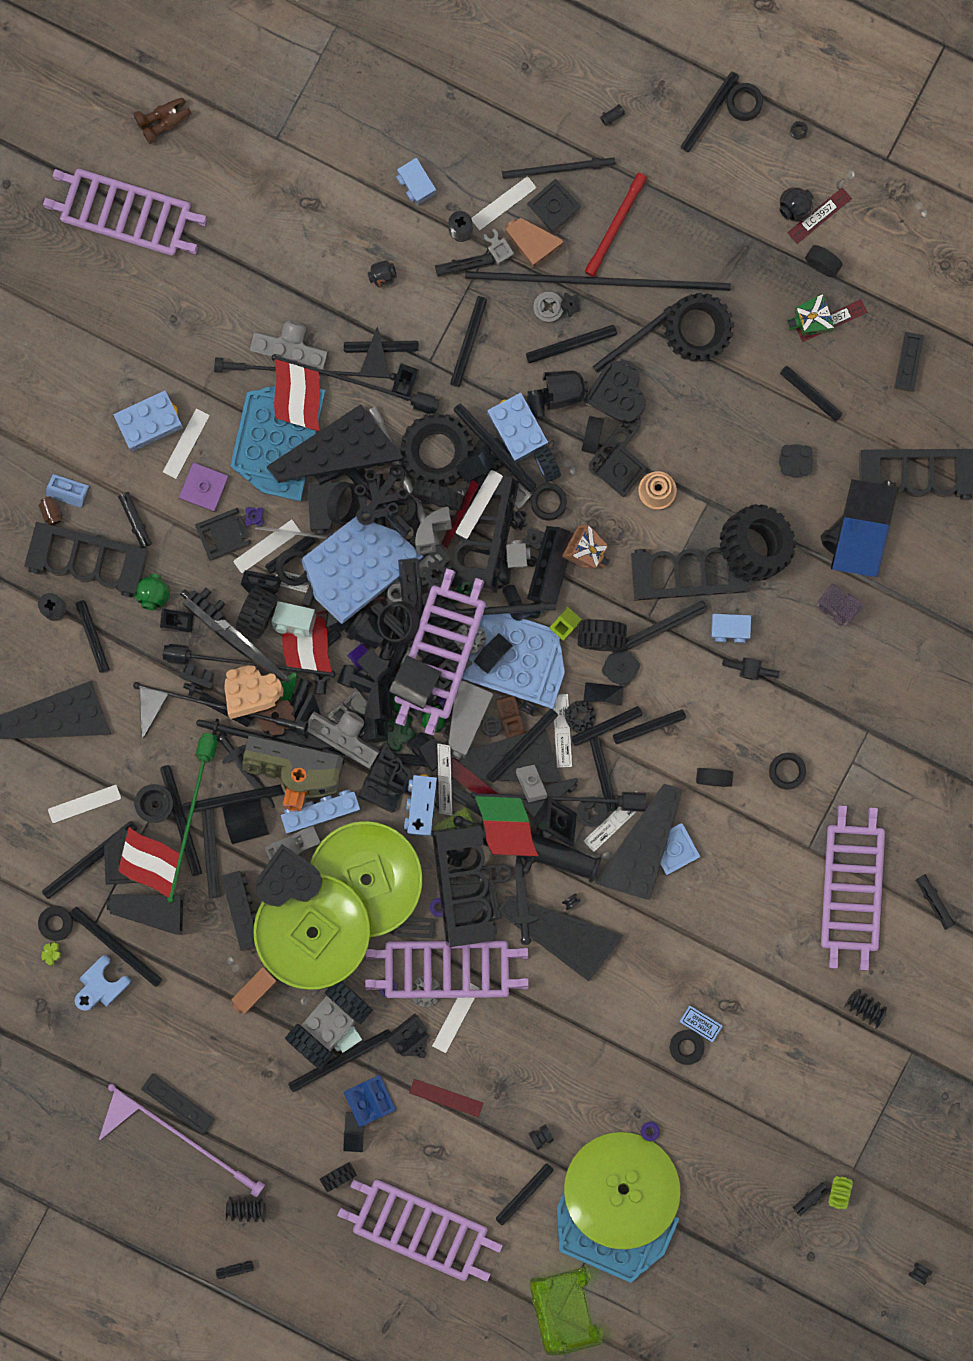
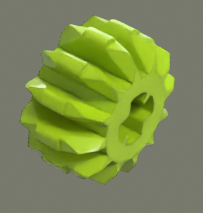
M842 1176L834 1178L828 1202L829 1206L844 1210L848 1207L853 1185L852 1180Z

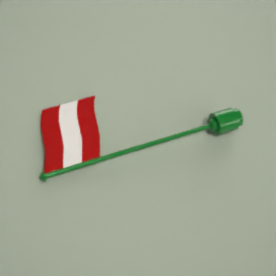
M203 733L202 737L199 738L195 753L198 761L201 762L180 854L161 842L140 835L129 827L118 869L122 875L130 880L153 888L166 896L169 903L174 902V891L205 763L214 760L216 753L217 736Z

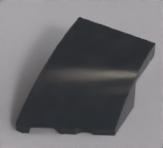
M383 743L365 778L358 797L392 813L396 808L400 795L406 792L412 773L389 749V745Z

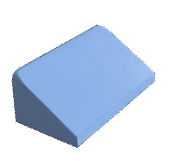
M53 474L46 488V496H51L52 499L56 498L58 501L81 508L89 486Z

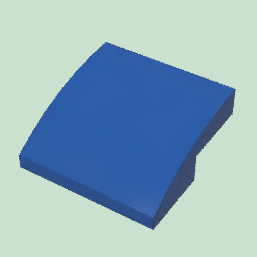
M380 1075L344 1091V1095L359 1127L396 1110Z

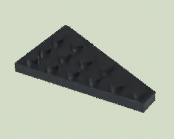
M360 404L269 464L267 470L278 483H283L289 480H300L302 477H318L331 473H342L343 470L355 468L359 470L371 468L375 465L383 466L385 463L396 461L400 463L404 459Z

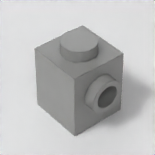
M522 540L510 541V544L506 545L508 568H527V559H530V548H526V543H522Z

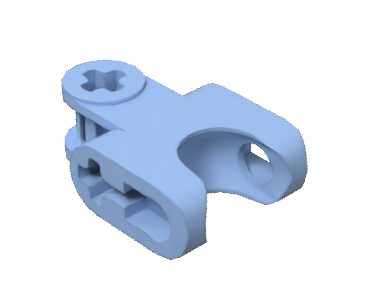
M107 954L103 955L79 979L85 987L76 995L75 1005L80 1010L87 1011L101 1001L107 1007L130 985L132 979L129 976H123L117 982L111 983L106 981L104 970L110 964V957ZM81 997H89V1005H81Z

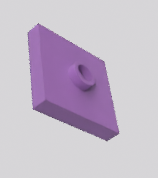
M192 463L179 499L215 512L229 476Z

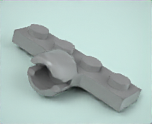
M287 321L283 325L280 337L255 331L250 351L268 356L276 354L278 357L324 370L328 355L326 350L305 345L303 342L306 332L305 326L292 321Z
M314 711L308 720L309 726L307 731L370 769L380 751L358 737L364 725L363 719L357 714L347 711L343 714L339 723L335 724Z

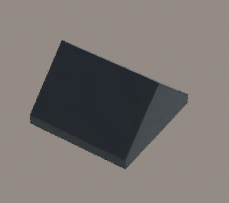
M550 797L546 798L532 822L570 847L574 846L577 813Z
M260 799L222 807L225 825L232 844L269 835Z

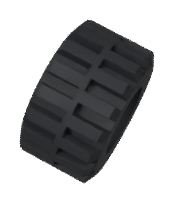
M255 586L243 604L236 622V630L256 639L260 638L276 607L277 595Z
M582 620L579 622L577 645L589 650L622 651L626 646L627 625L609 620Z

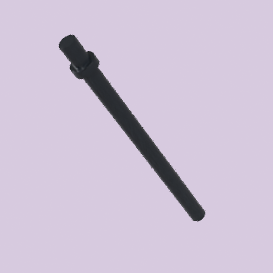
M540 601L539 604L485 607L483 615L535 611L544 613V611L556 610L555 602L544 603V601ZM477 608L454 609L450 611L465 616H474ZM431 613L429 619L446 617Z

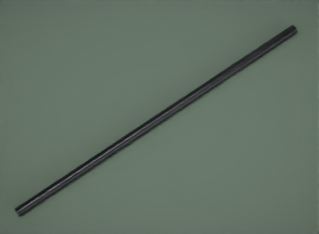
M465 271V279L731 290V283Z

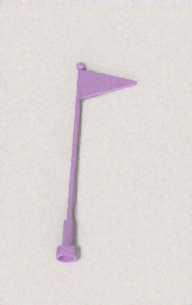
M114 1084L108 1086V1090L114 1091L99 1140L140 1109L232 1173L234 1178L252 1189L250 1194L256 1198L265 1187L264 1183L261 1181L255 1183L241 1172L234 1171L116 1089Z

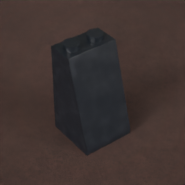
M110 894V898H107L106 907L112 915L172 934L183 935V896L174 895V902L169 903L164 895Z

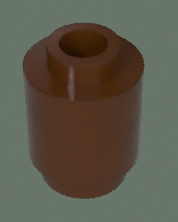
M51 496L41 499V503L38 506L44 521L51 526L62 522L63 514L57 499H52Z

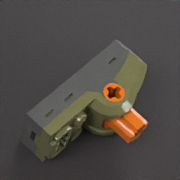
M248 736L243 756V770L255 775L265 774L266 777L273 779L276 777L281 778V787L285 793L284 808L294 812L302 811L304 799L321 798L337 793L343 768V758L339 755Z

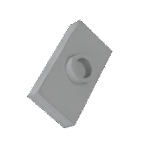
M535 765L516 769L517 777L528 803L547 798L546 790Z

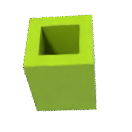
M567 607L549 629L564 641L582 619Z

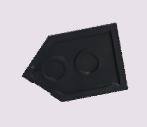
M123 826L104 845L106 885L137 883L118 871L128 833Z

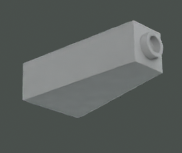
M463 680L460 682L453 703L448 740L451 757L458 760L461 758L465 760L493 697V693Z

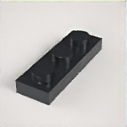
M904 333L894 389L914 391L924 335Z

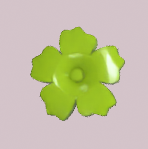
M53 942L52 944H45L43 947L44 951H42L41 958L49 966L54 965V960L57 961L61 958V953L57 952L59 944Z

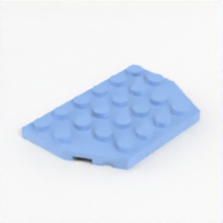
M355 517L302 558V565L307 572V578L313 588L315 599L343 624L400 578L398 560L419 558V562H421L424 556L421 554L417 555L416 549L397 531L374 522L370 525H362L358 522L357 517Z
M508 613L482 615L479 626L485 631L486 635L484 647L498 633L508 640L513 647L488 674L473 662L483 648L476 653H470L468 659L472 662V665L463 673L462 680L553 709L565 674L560 637L547 626L526 619L516 621Z

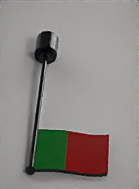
M475 791L471 793V797L476 800L480 810L486 841L492 855L539 857L532 841L529 819L521 800L527 799L525 795L475 793ZM622 792L621 795H618V799L547 796V798L550 797L558 801L617 803V806L621 807V811L644 812L646 810V793Z

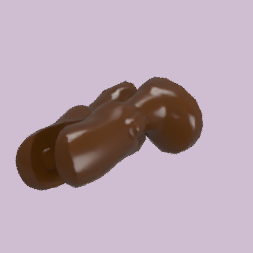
M178 98L158 106L152 113L146 115L140 111L133 113L149 145L156 141V137L160 133L172 130L174 126L192 114L189 108L178 113L176 112V109L186 103L184 98ZM157 120H161L160 123H158V124H156V125H154V126H152V127H148V126H149L150 124H152L153 122H155V121H157Z

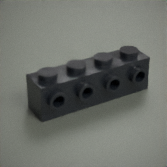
M546 527L527 596L528 600L538 604L540 601H544V603L555 602V605L557 604L568 560L563 558L562 555L574 533L560 527Z
M241 871L222 875L221 878L240 950L244 951L255 948L254 922L256 913L251 910L250 904H253L250 892L247 893L245 886L248 885L246 875L242 874Z

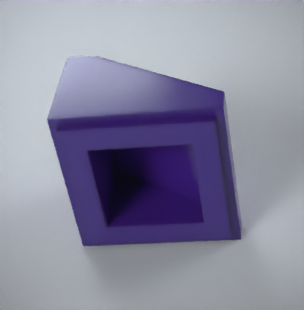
M362 643L347 655L360 671L362 667L357 660L368 651Z

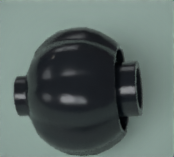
M789 188L780 197L779 211L786 220L804 221L813 212L812 199L814 197L808 189Z

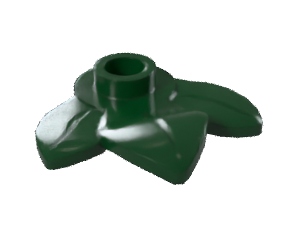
M398 714L393 720L387 721V726L391 725L393 728L391 732H388V740L386 741L392 750L400 751L402 743H407L416 736L413 729L409 727L412 721L410 715L407 716L405 726L395 723Z

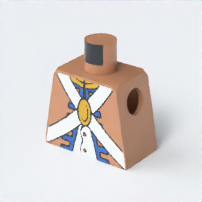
M589 525L578 526L562 557L586 569H593L598 565L601 568H605L609 563V559L604 556L607 544Z

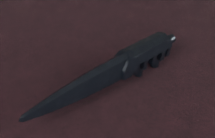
M207 587L201 594L195 590L190 594L186 589L180 593L185 599L184 606L226 643L269 673L275 674L276 677L285 682L290 681L262 651L225 620L227 617L220 612L225 606L222 600H219L215 606L206 600L211 594Z

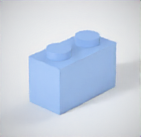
M417 158L397 169L398 176L396 178L401 186L405 185L407 188L406 194L411 202L415 201L416 205H419L436 194L434 185Z
M712 614L711 639H715V642L724 643L727 639L734 640V643H746V640L750 639L751 615Z

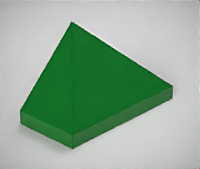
M295 672L287 676L290 679L289 682L280 680L284 689L283 697L280 696L282 701L288 700L289 703L292 702V695L294 694L298 678Z

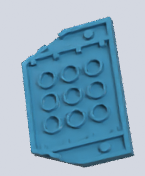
M276 386L247 392L230 467L263 494L301 502L306 477H302L300 480L278 483L267 470V466L315 435L317 431L276 419L274 409ZM320 389L318 423L326 392L323 389Z
M563 1192L557 1206L559 1252L632 1283L665 1254L679 1218L675 1217L667 1230L647 1245L627 1250L611 1249L593 1242L576 1227L568 1213Z

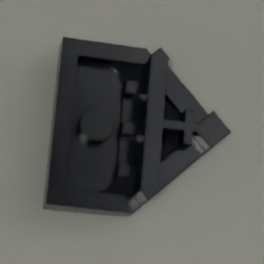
M414 1013L385 1036V1038L397 1054L404 1057L418 1056L419 1058H425L426 1042L430 1035L427 1033V1028L418 1015Z

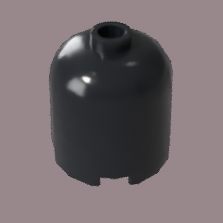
M566 370L543 373L542 380H546V388H543V394L545 393V405L548 406V410L574 407L583 402L585 393L588 392V383L583 380L579 372Z

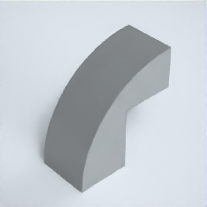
M449 507L434 511L422 521L415 539L417 555L436 552L433 532L452 529Z
M310 826L292 836L265 847V850L271 860L281 844L298 855L320 844V840L314 827Z

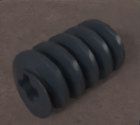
M464 211L454 212L448 222L449 233L457 242L467 241L473 232L472 218Z
M47 593L39 599L38 608L40 613L48 620L58 621L65 616V602L56 594Z
M857 989L850 995L844 1008L850 1005V1012L857 1009L856 1016L862 1013V1020L870 1018L868 1024L871 1025L876 1022L875 1029H877L886 1016L887 1007L883 1006L880 1008L881 1003L879 1001L873 1005L874 998L871 997L867 1000L868 994L864 993L861 995V989Z
M229 1196L226 1203V1221L228 1216H230L231 1221H235L236 1216H238L239 1221L242 1222L245 1216L247 1222H250L252 1217L255 1222H258L261 1217L262 1222L265 1223L266 1203H264L263 1198H260L259 1202L256 1203L254 1197L250 1203H248L247 1197L244 1198L243 1202L240 1201L239 1197L233 1202L232 1197Z

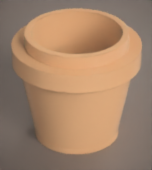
M660 471L651 472L644 476L638 488L641 502L653 510H661L670 506L677 493L676 484L672 477ZM661 485L662 490L656 491L655 486Z

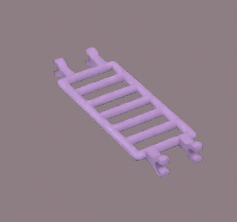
M56 169L54 170V180L69 183L71 186L65 204L45 198L43 206L46 209L61 212L60 220L62 222L170 256L175 255L177 249L196 255L197 245L181 241L180 237L186 220L205 226L207 219L204 215L189 212L191 207L189 202L83 169H76L74 176ZM81 177L92 180L80 219L70 217L69 213ZM103 183L109 185L110 188L98 224L96 225L86 221L98 185ZM117 188L128 191L116 230L105 228V224ZM138 194L146 197L134 235L131 236L123 233L134 196ZM154 199L164 202L152 241L150 242L141 239V235ZM173 205L182 208L170 247L160 245L159 241L170 207Z
M447 568L441 587L435 585L431 587L420 620L419 630L409 653L410 657L416 659L420 649L459 662L456 673L431 666L442 672L441 677L453 681L450 691L434 687L432 692L433 695L447 699L444 709L441 710L429 705L421 709L397 696L394 699L396 703L402 704L395 723L405 726L411 707L431 714L425 729V733L431 735L435 733L439 717L447 719L450 715L486 606L484 601L479 600L485 581L475 578L470 597L451 591L449 589L456 572ZM437 594L477 607L474 618L435 606L434 602ZM434 613L471 625L468 636L427 624L430 614ZM427 631L464 643L462 654L460 655L421 642L424 632Z
M838 806L837 825H829L827 829L821 946L823 948H830L828 968H838V949L861 950L859 970H869V951H877L879 949L885 830L883 828H876L878 808H868V827L845 826L847 806ZM835 833L877 835V847L834 844ZM834 852L876 855V866L833 864ZM833 871L875 874V885L832 883ZM832 891L874 893L873 905L831 902ZM830 911L872 912L873 921L872 924L830 921ZM829 929L872 932L871 943L829 941Z
M388 941L385 944V950L367 949L366 960L385 959V980H365L366 991L385 990L387 998L508 997L509 989H528V978L509 979V958L528 959V948L509 949L507 941H487L451 948L446 945V941ZM470 948H482V990H470ZM489 948H501V990H490ZM393 949H404V990L393 991ZM412 949H424V990H412ZM431 949H443V990H432ZM451 949H462L463 990H451Z
M353 1179L350 1187L368 1194L358 1216L340 1208L337 1216L355 1223L353 1227L355 1234L461 1281L467 1280L469 1274L488 1281L490 1273L474 1267L475 1259L481 1245L500 1253L503 1244L486 1238L488 1230L485 1226L380 1180H374L370 1187ZM378 1189L388 1192L389 1196L372 1233L363 1229L362 1226ZM396 1197L406 1200L407 1203L391 1240L381 1237L380 1234ZM415 1204L425 1210L411 1243L406 1248L397 1243ZM432 1212L443 1216L427 1255L424 1256L415 1251ZM452 1220L461 1225L444 1264L433 1260L448 1223ZM470 1228L479 1233L463 1270L460 1272L451 1268L465 1233Z

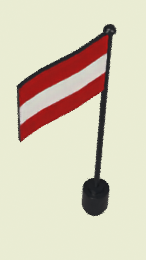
M273 354L271 357L275 361L276 368L274 398L276 419L311 430L320 431L318 424L320 401L319 373L410 400L413 410L429 415L431 413L435 414L440 400L436 399V396L418 391L417 395L413 394V397L284 359L276 356V354Z
M316 616L311 637L300 638L287 632L282 634L286 666L276 665L280 670L331 676V678L336 676L335 671L331 670L328 657L327 628H325L323 617ZM169 644L165 645L163 649V660H167L168 663L186 665L188 661H191V658L260 667L254 662L195 655L192 654V650H189V646Z

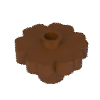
M281 698L275 702V706L256 712V714L271 718L272 714L277 712L279 718L295 721V717L291 715L294 712V708L288 700L282 701ZM258 719L257 721L263 732L269 731L272 736L283 735L285 729H291L263 719Z

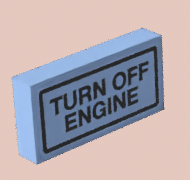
M690 1005L679 1021L711 1042L714 1041L722 1028V1025Z

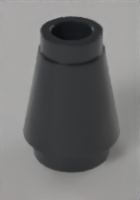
M543 390L527 391L528 396L526 397L533 416H545V393L543 394Z

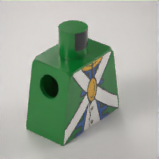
M823 294L797 306L794 310L796 317L786 320L789 330L800 328L803 336L827 333L834 330Z

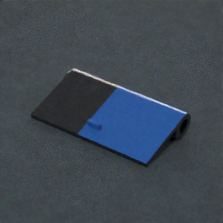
M851 479L831 564L832 570L878 577L899 489L896 486V482L885 480L884 483L877 484Z

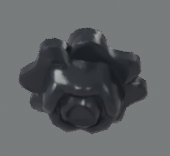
M514 510L510 526L513 529L518 528L519 530L526 527V513Z

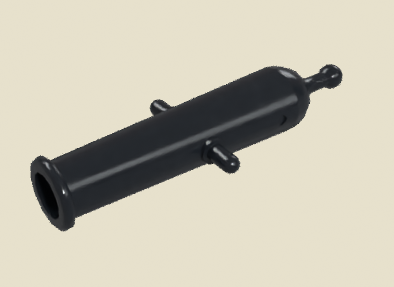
M456 816L453 819V823L457 827L478 824L481 828H484L483 821L474 823L465 820L462 816ZM538 826L536 831L531 832V836L539 857L518 856L525 860L522 868L524 874H528L532 863L537 862L587 878L590 883L595 879L602 858L601 855L595 857L544 837L543 830ZM485 837V839L483 840V845L488 847Z

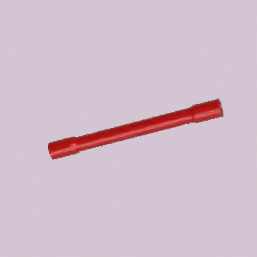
M638 172L623 203L597 251L584 271L586 274L594 277L598 271L602 259L635 198L647 180L644 174Z

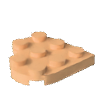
M250 665L231 669L226 673L227 678L225 679L224 686L227 711L230 719L269 709L276 705L275 702L280 696L283 697L284 689L275 674L271 673L261 676L259 670L255 666Z

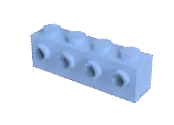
M350 789L339 792V796L332 798L331 795L323 797L320 803L314 804L313 801L303 804L302 811L284 810L281 818L286 834H291L361 810L355 792H350Z

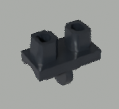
M187 663L183 672L180 671L178 677L192 682V685L185 683L183 688L189 690L188 696L192 697L194 693L202 694L203 689L198 688L197 685L212 690L214 687L212 683L214 673L204 669L200 679L195 677L198 667Z

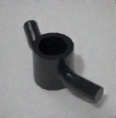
M744 657L742 663L728 659L722 661L723 666L740 670L739 677L758 680L759 675L779 678L780 671L761 668L762 661Z

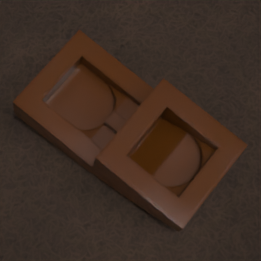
M509 695L496 699L506 738L524 734L525 730L515 696Z

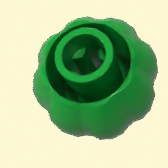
M150 574V577L139 581L134 597L141 604V608L156 611V608H160L168 602L170 589L161 580L160 575Z

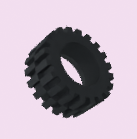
M696 293L678 300L677 303L671 306V310L665 316L667 321L664 322L663 326L666 327L664 337L668 338L669 342L667 344L669 347H673V352L676 355L680 354L681 358L685 360L690 359L693 362H701L721 354L724 351L723 349L728 347L730 344L729 339L734 334L731 332V329L734 328V322L731 323L732 313L727 312L726 309L729 307L726 304L722 305L720 303L721 299L718 297L713 298L708 293L705 295ZM690 310H702L713 319L715 325L714 336L705 346L692 345L682 335L681 322L685 314Z

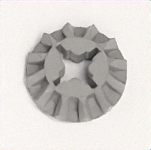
M544 292L537 296L533 305L536 317L546 322L558 320L563 313L560 296L553 292ZM544 302L548 305H550L551 303L553 304V313L549 310L544 311Z
M463 624L456 633L468 636L467 633H469L471 625ZM480 626L470 653L480 651L485 645V631ZM456 641L459 649L463 651L465 644Z
M424 976L417 978L413 982L412 990H420L419 986L424 987ZM432 978V990H441L438 981ZM440 998L412 999L419 1006L430 1007L436 1004Z

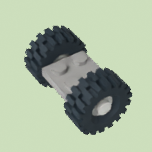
M343 982L329 987L324 992L327 996L302 1025L297 1023L285 1037L288 1043L319 1070L334 1056L330 1051L356 1022L361 1025L373 1011L363 999Z

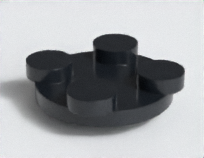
M799 444L784 445L779 458L781 473L792 478L808 476L811 473L813 464L811 447Z
M613 651L605 661L602 674L611 682L626 687L636 676L640 663L632 654L626 651Z

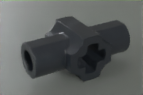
M313 674L315 679L314 694L326 695L327 681L330 680L331 676H325L323 680H320L317 674Z

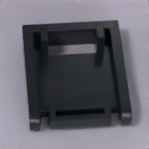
M238 508L195 524L209 561L252 544L251 540L243 542V539L248 538L249 535L241 515L233 517L234 514L239 513ZM209 530L216 545L210 549L203 535L204 532Z

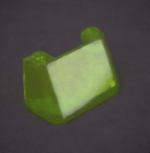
M586 1267L543 1275L530 1280V1290L541 1340L547 1355H565L603 1344L602 1330L596 1325L591 1324L583 1288L588 1285L590 1280Z

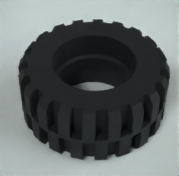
M753 504L749 507L746 506L724 523L720 533V540H722L720 549L723 550L722 556L724 560L728 561L727 565L730 569L733 568L737 575H743V578L747 580L760 581L771 578L784 570L791 563V559L795 554V550H793L796 548V541L793 540L795 535L794 531L790 529L789 521L786 522L785 516L781 513L778 514L776 509L772 507L768 509L767 505L761 504L758 506ZM748 529L757 531L764 538L768 549L767 557L758 554L751 547L748 540Z

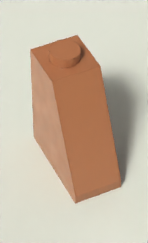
M522 218L518 220L513 219L506 225L505 233L532 268L563 246V241L560 238Z
M262 967L231 999L234 1003L232 1007L239 1014L241 1012L246 1014L279 981L266 967Z

